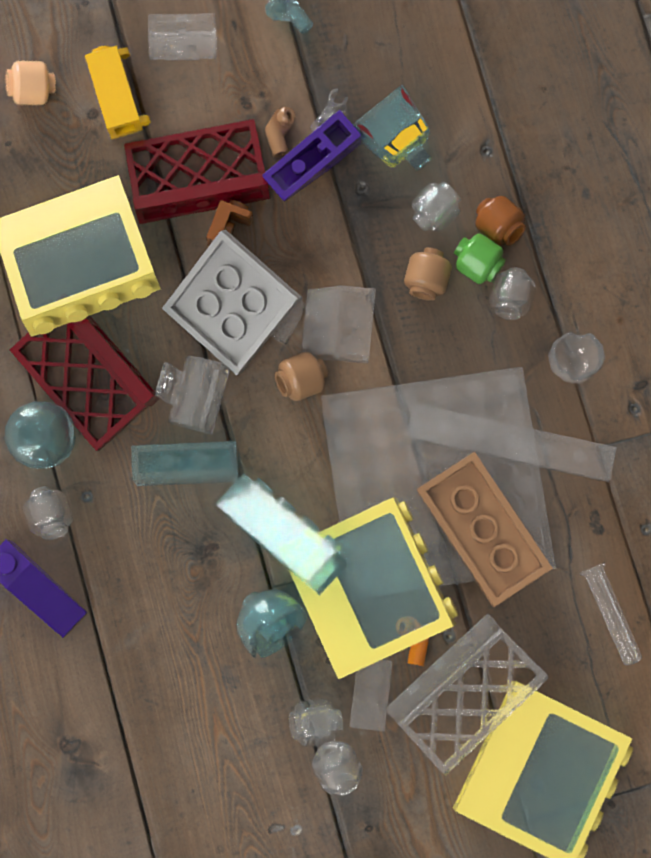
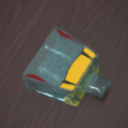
M403 85L399 86L353 123V126L361 134V143L392 168L396 167L406 158L413 168L419 171L432 159L421 146L428 140L429 127Z

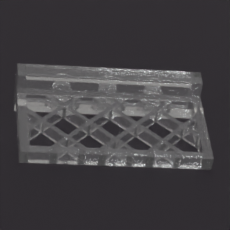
M487 613L385 710L446 776L549 677ZM501 639L509 647L508 661H489L490 648ZM514 653H515L522 661H514ZM484 655V661L478 660ZM470 667H483V685H464V672ZM489 667H508V685H488ZM514 667H528L536 675L527 686L513 685ZM458 679V685H452ZM444 691H458L457 709H438V697ZM463 691H482V710L462 709ZM488 691L507 692V704L501 710H487ZM513 692H519V693L513 698ZM432 703V709H426ZM418 715H432L431 734L415 733L409 724ZM455 715L456 734H437V716ZM462 716H481V729L474 735L461 734ZM487 716H494L487 722ZM422 740H430V748ZM436 740H455V753L443 763L436 756ZM461 740H462V741H467V742L461 747Z

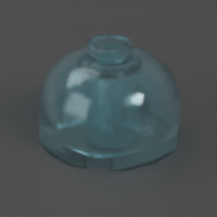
M33 401L19 406L10 415L5 425L4 440L8 452L17 462L29 468L47 469L60 465L70 455L75 445L74 429L72 426L74 423L70 415L62 407L52 402Z
M278 589L265 590L260 593L253 592L242 602L243 607L239 612L236 627L239 639L251 656L256 658V653H258L261 658H264L279 651L293 639L291 635L287 634L295 626L300 630L302 629L307 619V612L294 597Z

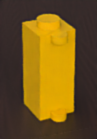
M117 45L113 47L100 46L85 55L111 140L142 131L143 126L151 123L149 115H138L122 60L130 57L128 48L118 49Z

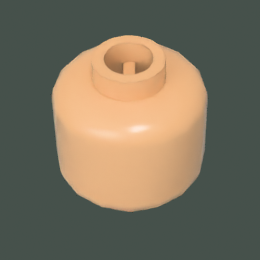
M16 61L12 69L6 70L7 96L12 97L17 105H44L48 100L49 93H55V74L48 73V68L42 61Z

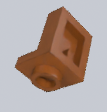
M220 200L206 236L207 245L210 246L221 230H227L233 235L235 223H232V220L251 226L253 214L248 210L249 207L235 200H230L229 203Z

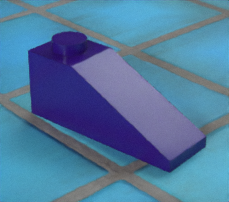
M339 109L267 170L262 177L285 202L333 168L361 144V134Z
M5 539L0 545V583L64 638L88 612L15 542Z

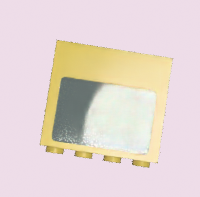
M119 175L0 218V253L21 320L31 337L38 334H47L54 328L70 322L82 321L92 314L103 310L115 309L122 303L136 298H145L152 292L161 290Z
M392 497L280 551L338 679L456 625L454 620L458 616L456 607L450 597L444 599L439 585L443 584L441 575L435 565L429 567L424 553L428 552L426 543L420 533L414 535L409 524L410 521L414 520L411 511L405 501L399 503L396 497Z
M512 681L453 809L547 858H584L588 850V844L585 841L590 830L595 832L602 820L603 812L600 811L605 797L610 799L618 784V780L615 779L616 773L620 765L624 767L631 757L633 747L629 745L632 738L517 681Z

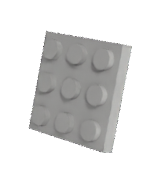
M221 230L162 309L235 375H239L301 299V296L227 230Z

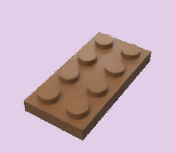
M475 451L416 489L419 497L492 607L497 606L553 569Z

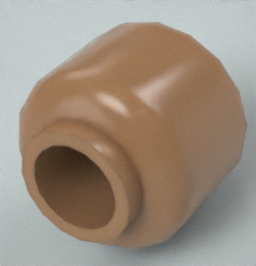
M425 248L424 252H417L411 255L404 284L410 289L409 293L412 296L433 301L436 296L445 294L452 265L443 257L444 253L434 248Z
M303 352L279 363L278 371L275 372V381L280 393L284 397H289L293 401H300L323 390L325 386L324 378L328 376V371L322 359H316L313 354Z

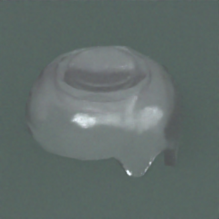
M569 332L553 342L548 354L552 372L563 381L574 384L583 383L595 376L601 370L606 358L603 345L591 333L576 335L573 332Z

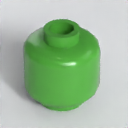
M480 233L474 235L470 240L464 237L453 253L458 257L455 267L457 271L477 284H482L486 280L492 282L506 262L502 258L503 248Z

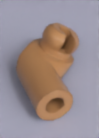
M290 107L278 109L265 127L274 158H279L289 153L284 137L296 118L294 110Z

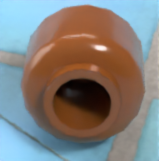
M497 196L493 199L487 198L480 203L476 210L478 214L475 223L476 228L481 234L500 246L514 244L526 229L524 224L525 214L505 196Z

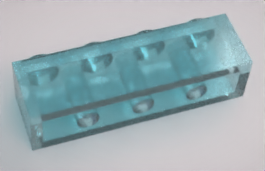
M243 474L219 499L216 505L228 519L320 596L348 565L340 554L343 550L342 546L329 535L324 539L317 534L319 528L305 515L301 519L293 514L296 509L283 497H280L278 500L274 499L271 496L273 493L272 489L261 479L258 478L254 482Z

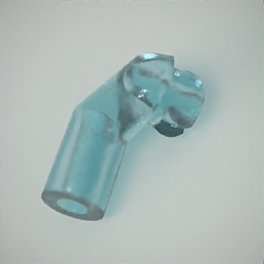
M270 0L265 6V13L269 18L276 21L292 22L301 34L309 31L314 25L295 0Z

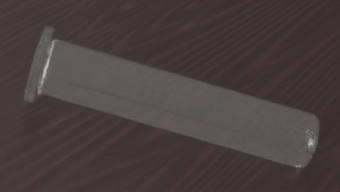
M605 562L579 574L586 577L623 663L627 666L633 665L642 660V655L603 569L606 566Z

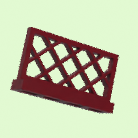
M254 119L124 144L134 210L139 224L216 210L220 200L227 203L230 200H235L247 204L270 199L268 183L262 177L265 169ZM250 131L251 139L244 149L230 141L236 133ZM212 138L219 142V145L211 155L198 148L204 139ZM179 144L187 150L179 161H176L165 153L170 146ZM225 147L239 154L231 166L217 159ZM252 148L254 149L255 155L250 153ZM148 151L154 157L144 168L134 161L133 153ZM193 153L206 160L197 173L184 166ZM246 158L257 165L258 173L243 175L236 171V169ZM160 159L173 166L165 179L151 172ZM212 164L226 172L218 181L211 182L203 177ZM136 170L141 173L138 177L136 174ZM179 171L193 178L187 187L177 188L171 184V181ZM147 177L160 184L154 193L140 196L139 187Z
M64 294L59 300L67 298L69 295ZM87 316L79 322L68 323L66 339L50 338V332L43 334V338L37 337L38 335L31 337L28 332L9 349L96 451H100L148 406H153L161 398L91 316ZM73 332L80 340L73 339ZM32 341L43 342L41 362L30 361L22 352ZM49 342L66 343L65 363L48 362ZM72 344H84L89 349L88 364L71 363ZM95 357L102 365H94ZM35 366H41V373ZM48 366L64 367L63 387H55L49 384L47 381ZM71 367L88 368L87 388L70 387ZM94 369H106L110 373V390L93 389ZM117 383L123 390H116ZM56 391H63V397L61 398ZM69 391L86 392L85 412H74L68 406ZM93 393L110 394L108 414L91 413ZM116 394L129 395L136 406L126 415L115 414ZM78 416H85L84 423ZM91 417H108L107 433L98 440L90 431ZM114 418H122L114 425Z

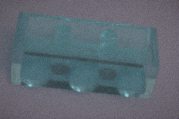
M236 441L131 446L132 481L137 486L240 482L239 448Z

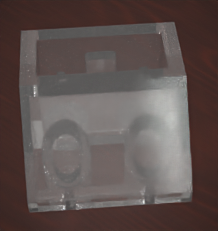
M340 285L307 290L301 353L309 352L316 359L368 364L376 289Z

